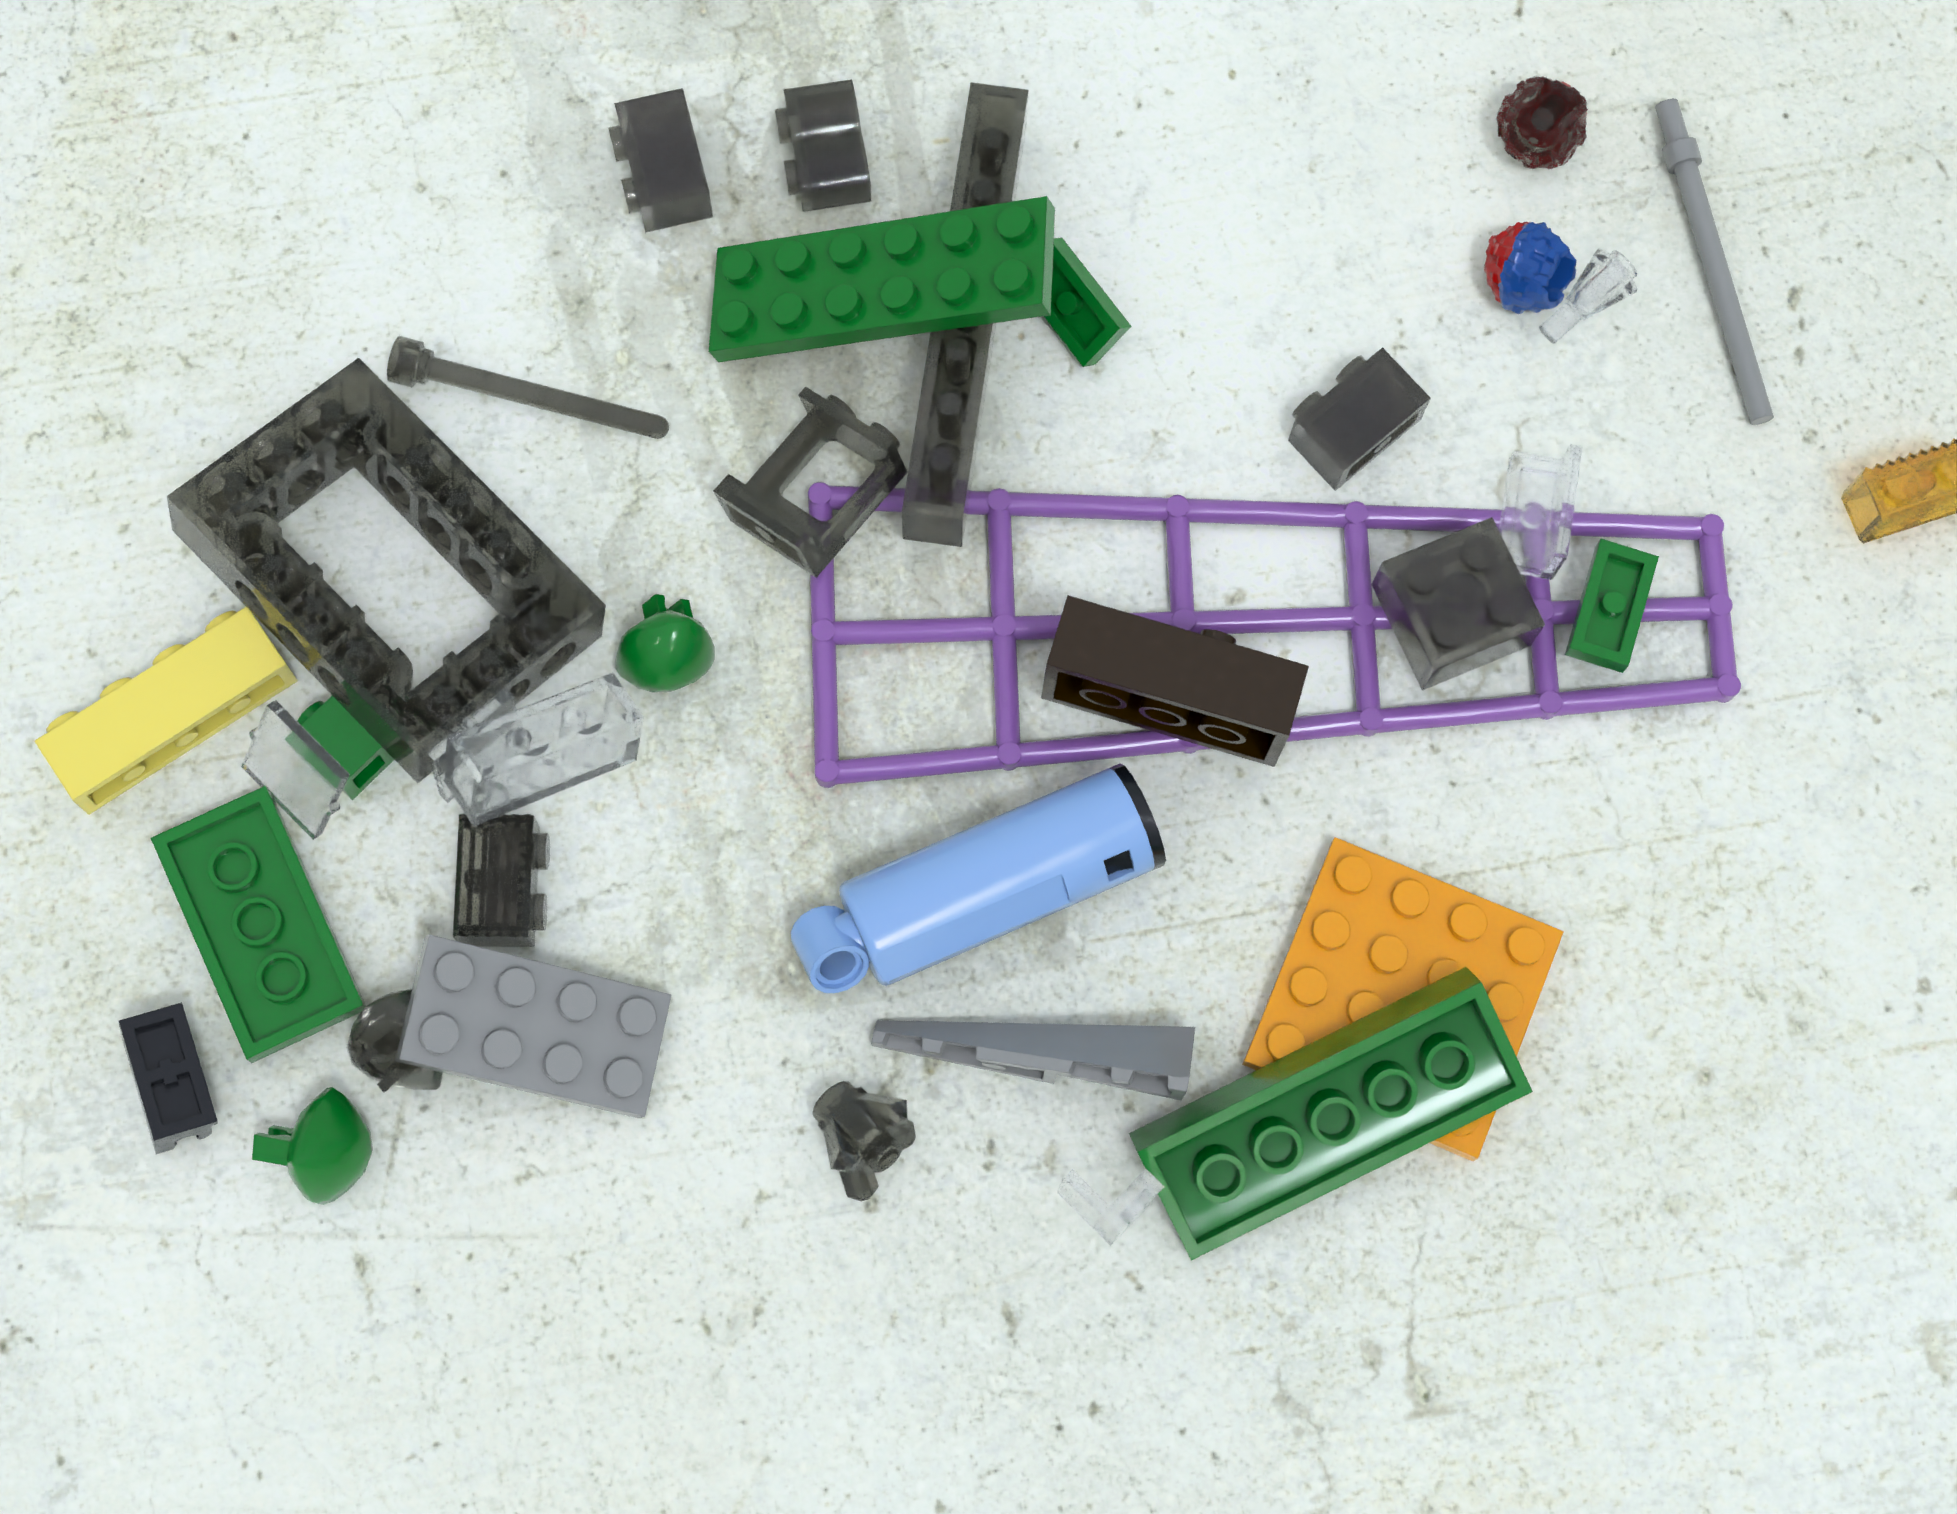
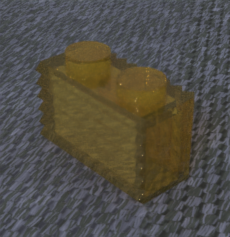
M1953 438L1948 444L1942 442L1938 447L1931 445L1927 451L1920 449L1916 454L1909 453L1905 458L1898 456L1894 462L1887 460L1883 465L1876 463L1872 469L1865 467L1844 490L1841 499L1856 534L1863 544L1957 513V439Z

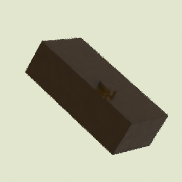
M1067 595L1047 660L1041 699L1275 767L1290 735L1309 666L1236 645L1237 641L1234 637L1221 631L1204 629L1199 634Z

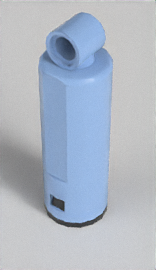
M1119 763L843 882L839 892L844 910L836 906L824 905L807 911L794 923L791 930V942L810 982L815 989L823 993H839L852 988L863 979L868 968H870L874 977L881 985H891L1164 866L1166 862L1164 846L1152 812L1141 789L1126 766Z

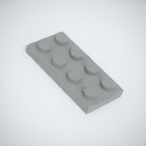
M429 934L424 938L395 1061L622 1115L642 1118L646 1115L672 994Z

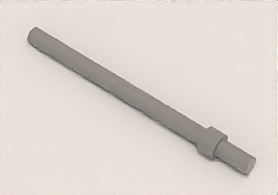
M1674 98L1667 99L1655 106L1666 142L1662 153L1668 172L1675 174L1750 424H1762L1772 420L1774 416L1698 166L1702 163V158L1696 139L1688 136L1678 100Z

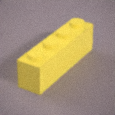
M247 606L238 612L228 611L217 616L206 626L204 634L188 644H177L165 649L155 657L152 662L153 666L133 679L126 677L111 683L101 692L98 701L80 712L71 711L59 716L48 725L47 733L34 741L71 799L88 815L298 681Z

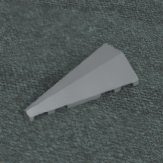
M877 1020L871 1044L874 1047L1054 1084L1057 1075L1181 1101L1187 1092L1195 1027Z

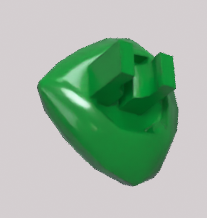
M655 594L642 604L644 620L629 629L621 637L615 659V669L620 677L639 689L649 692H671L696 682L708 672L715 660V647L702 623L693 618L689 600L680 599L669 609H666L664 595Z
M330 1087L321 1092L300 1113L294 1128L273 1125L269 1127L268 1134H255L252 1160L287 1166L292 1181L303 1196L313 1203L324 1205L342 1196L365 1173L373 1151L371 1133L361 1113L351 1100L334 1087Z

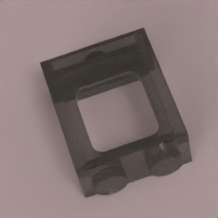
M805 386L798 394L807 412L803 420L746 484L728 474L713 492L732 523L817 578L908 471L897 450L900 447V443L886 427L877 422H873L868 426L857 419L853 410L838 397L829 395L825 399ZM837 441L873 463L875 469L832 519L820 521L785 499L783 492L826 443Z

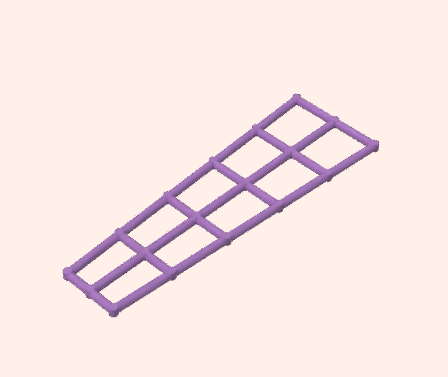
M823 482L814 483L808 491L815 778L817 783L824 788H831L837 784L995 769L1011 771L1017 767L1174 752L1191 754L1197 750L1211 749L1153 731L1020 742L1016 640L1054 639L1061 615L1015 616L1011 516L1166 521L1171 612L1130 614L1199 634L1204 629L1217 630L1226 634L1351 630L1357 711L1294 717L1287 742L1353 735L1370 737L1376 733L1532 718L1548 720L1554 716L1711 701L1726 703L1732 700L1741 689V683L1736 671L1730 613L1733 604L1728 594L1722 537L1724 522L1721 517L1715 514L1694 517L1542 511L1535 507L1528 510L1364 505L1358 501L1349 504L1189 499L1181 495L1161 498L1007 492L1000 488L992 491L853 487L829 486ZM832 510L987 515L991 617L835 621ZM1189 522L1344 528L1349 607L1194 611ZM1367 529L1521 534L1527 602L1373 606ZM1545 535L1698 540L1704 596L1647 598L1641 622L1707 620L1712 678L1559 692L1553 625L1574 624L1580 600L1551 601ZM1529 625L1535 694L1380 708L1375 630ZM992 641L996 745L839 760L836 645Z

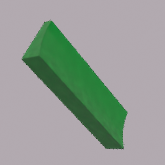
M1464 967L1130 1132L1129 1135L1192 1261L1533 1091L1482 982L1467 967Z

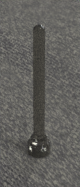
M398 336L390 352L387 366L388 382L412 388L416 383L425 385L428 380L655 439L665 437L669 431V423L663 416L434 357V351L426 349L424 342Z

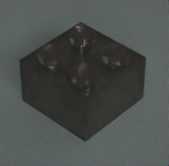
M1493 517L1383 561L1371 584L1422 691L1531 646L1545 626Z

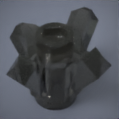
M842 1081L826 1090L813 1108V1117L819 1122L818 1127L825 1137L830 1168L839 1171L847 1197L858 1201L870 1199L879 1187L875 1173H880L892 1166L899 1158L902 1150L911 1146L916 1138L914 1123L907 1119V1100L867 1093L862 1087L855 1088L849 1081Z

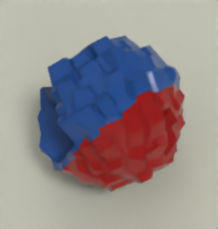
M1517 222L1514 226H1509L1498 235L1490 237L1489 245L1485 251L1487 257L1484 271L1487 276V284L1491 287L1495 300L1502 304V308L1517 314H1522L1525 310L1539 313L1544 309H1553L1561 303L1564 298L1562 291L1575 279L1577 260L1570 253L1569 247L1561 241L1558 235L1552 233L1551 228H1548L1545 222L1537 224L1534 222Z

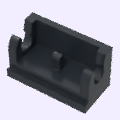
M182 1002L119 1020L121 1038L155 1153L159 1154L174 1149L177 1145L176 1141L195 1135L197 1139L208 1137L212 1133V1126L218 1124Z

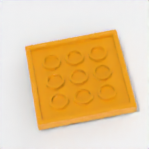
M1334 837L1242 1065L1258 1070L1464 967H1467L1482 982L1517 1057L1564 931ZM1496 1110L1430 1142V1144L1474 1162L1479 1158Z

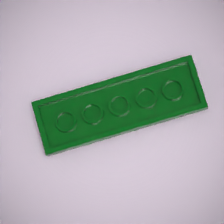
M1044 196L717 248L708 352L718 362H726L1051 315L1055 207L1049 198Z

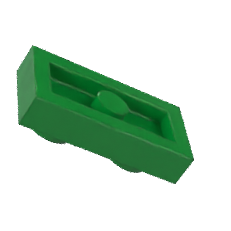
M1062 237L1054 238L1051 315L1044 317L1083 367L1096 365L1132 326Z
M1605 539L1599 540L1595 546L1566 648V656L1621 673L1627 669L1659 556Z

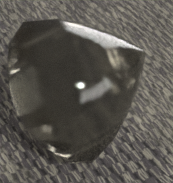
M412 989L391 992L375 999L366 1006L355 1020L346 1048L352 1066L370 1079L379 1081L377 1085L383 1092L388 1091L394 1086L412 1090H436L441 1086L443 1072L395 1061Z

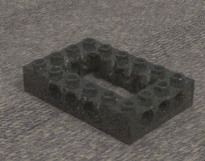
M357 358L167 496L172 531L417 783L421 782L602 637L605 603L360 358ZM353 467L499 613L490 621V629L457 655L451 651L443 657V666L414 689L412 663L399 647L393 651L365 622V613L356 604L351 608L323 579V570L315 562L309 565L282 537V528L278 525L280 521Z

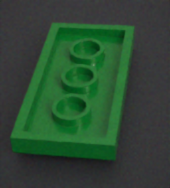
M266 786L151 837V841L246 1060L254 1063L367 1010L272 793Z

